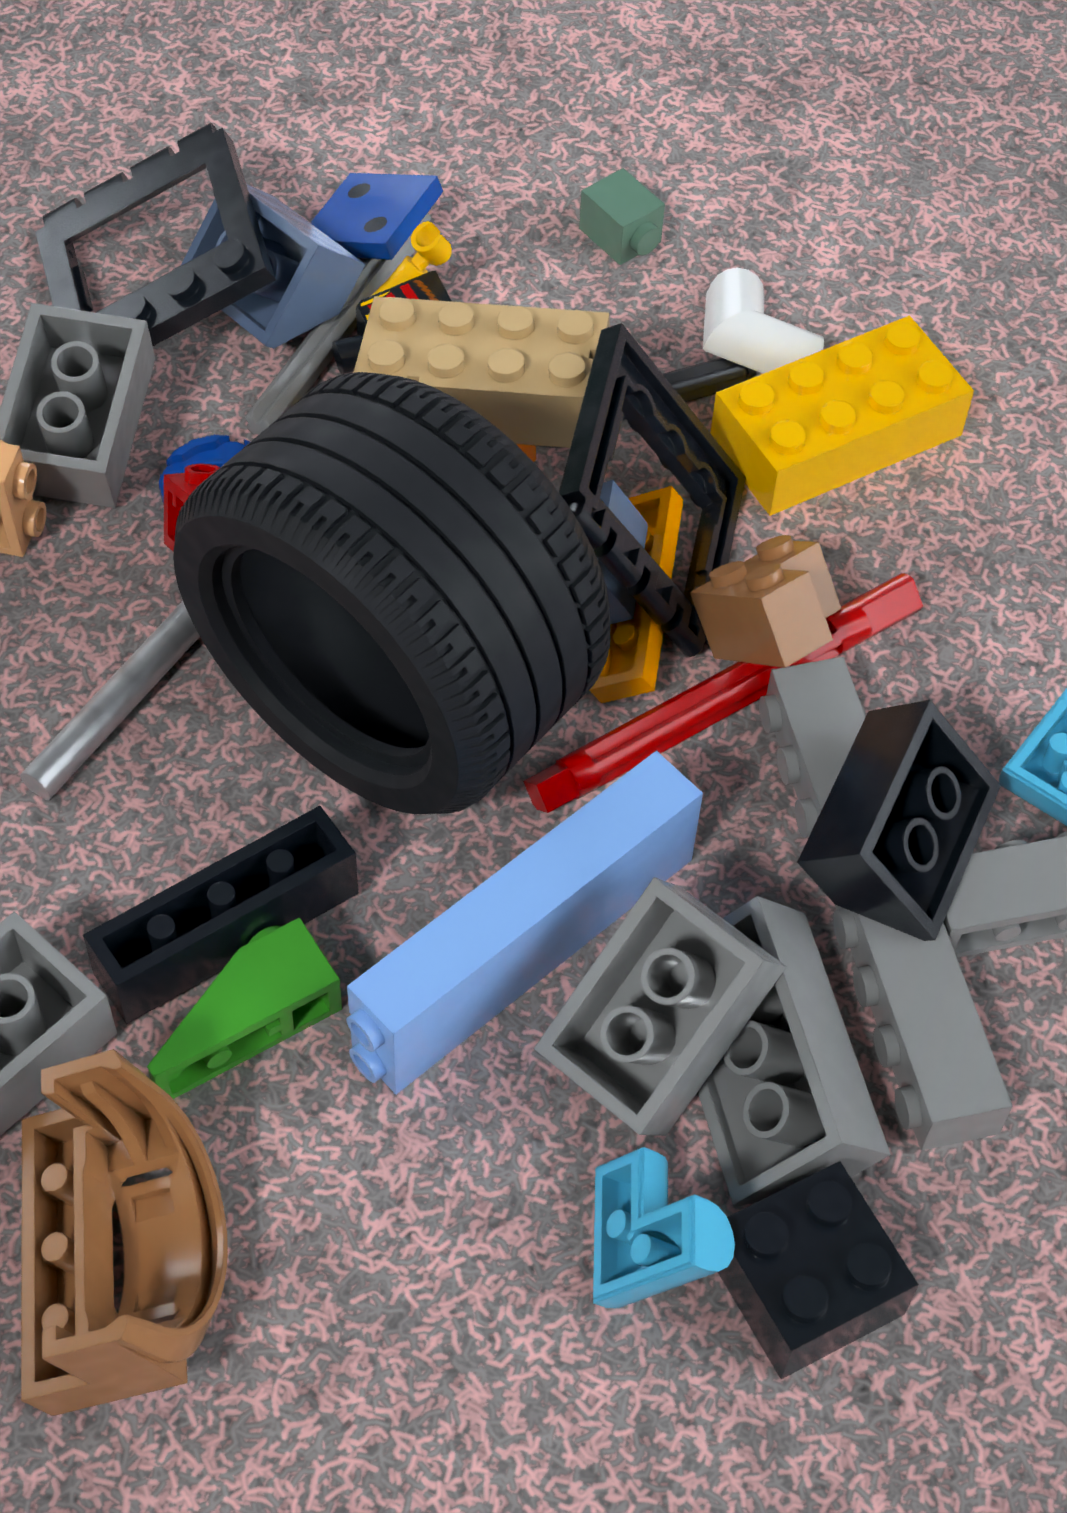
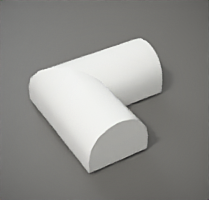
M742 268L727 269L718 274L711 283L706 293L703 335V350L705 352L764 374L823 350V336L764 314L763 283L753 272Z

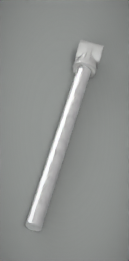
M183 601L20 774L22 782L30 791L45 800H50L196 642L200 635Z

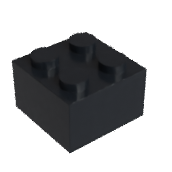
M841 1161L727 1217L734 1235V1256L729 1266L719 1271L718 1274L780 1379L905 1315L919 1284Z

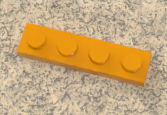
M668 486L628 499L648 523L645 550L672 580L683 499L673 486ZM637 602L634 619L610 624L608 658L600 676L589 690L600 703L655 691L664 632L661 629V624H656Z

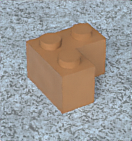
M790 535L777 536L762 542L756 547L758 554L745 562H731L714 569L709 574L711 581L690 592L715 659L786 668L833 640L826 618L842 608L819 542L792 541Z

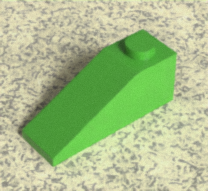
M300 917L283 926H270L261 930L252 937L248 944L239 948L148 1064L147 1068L150 1079L173 1099L342 1010L340 979Z

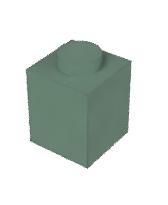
M621 168L581 190L579 229L613 260L622 265L638 255L644 256L649 254L661 243L665 204L629 172Z

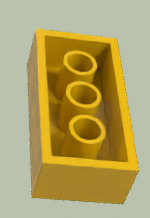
M909 315L716 392L710 434L746 477V486L769 516L961 436L974 390Z

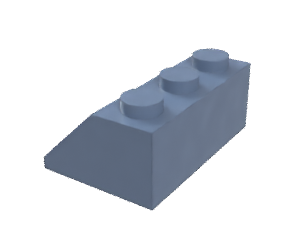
M246 184L276 280L223 308L222 311L265 346L274 349L339 315L366 264L275 196ZM215 199L181 266L228 240Z

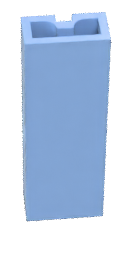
M655 751L347 985L348 1006L351 1015L347 1017L346 1021L351 1031L352 1043L349 1054L362 1075L372 1083L381 1078L397 1095L629 911L654 877L666 881L692 861L703 792L659 752Z

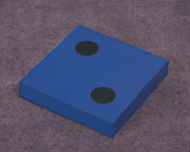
M350 173L311 221V224L357 258L392 260L441 196L443 189L438 176Z

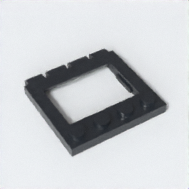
M210 122L178 140L179 152L176 154L170 146H167L131 166V179H128L123 172H120L84 193L86 204L82 205L77 198H74L42 216L44 227L35 232L53 306L88 312L93 311L85 274L78 265L73 241L206 168L228 240L95 313L147 321L152 346H155L276 280L234 143L223 128L217 130Z
M620 323L601 330L559 494L568 504L583 528L596 557L623 587H628L629 594L656 624H661L663 632L685 656L692 657L702 650L704 644L708 643L690 592L711 581L709 577L711 571L729 563L746 477L625 326ZM623 415L626 417L630 427L635 432H638L656 453L663 467L670 470L686 489L693 503L702 509L684 594L600 499L608 462L613 459Z

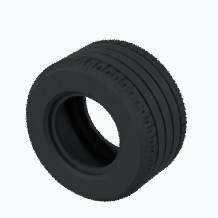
M354 372L342 374L318 384L240 452L196 487L181 507L177 517L173 560L178 588L197 632L218 666L254 711L297 753L340 785L385 808L409 814H448L459 812L478 802L591 689L606 664L610 649V605L607 587L594 550L570 507L538 466L495 425L456 398L419 381L394 375Z

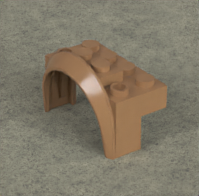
M115 1049L41 1069V1094L56 1103L61 1109L22 1119L21 1401L51 1416L188 1383L187 1358L201 1344L222 1295L227 1271L228 1240L222 1197L209 1156L189 1118L169 1094ZM162 1168H168L173 1172L168 1176L130 1186H122L126 1179L132 1176ZM115 1201L119 1214L124 1254L123 1291L118 1314L114 1307L112 1208Z

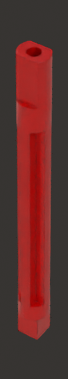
M901 573L841 605L842 609L826 618L833 640L789 666L833 659L920 611L923 608V604L914 579L908 574ZM737 662L559 758L552 766L523 781L532 804L537 810L549 813L573 799L585 796L630 771L655 751L662 753L757 701L761 696H766L771 669L782 667Z

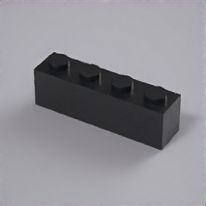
M318 806L83 934L93 974L124 1022L128 1024L222 971L237 950L248 944L252 937L261 930L270 926H283L299 917L306 924L357 895L356 853L323 808Z

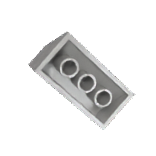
M759 896L754 897L723 919L787 967L698 1091L731 1201L735 1206L758 1202L841 1161L849 1176L852 1177L891 1155L806 914Z

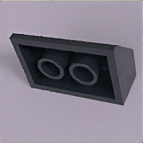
M931 700L868 711L797 863L835 905L920 940H936L1001 785Z

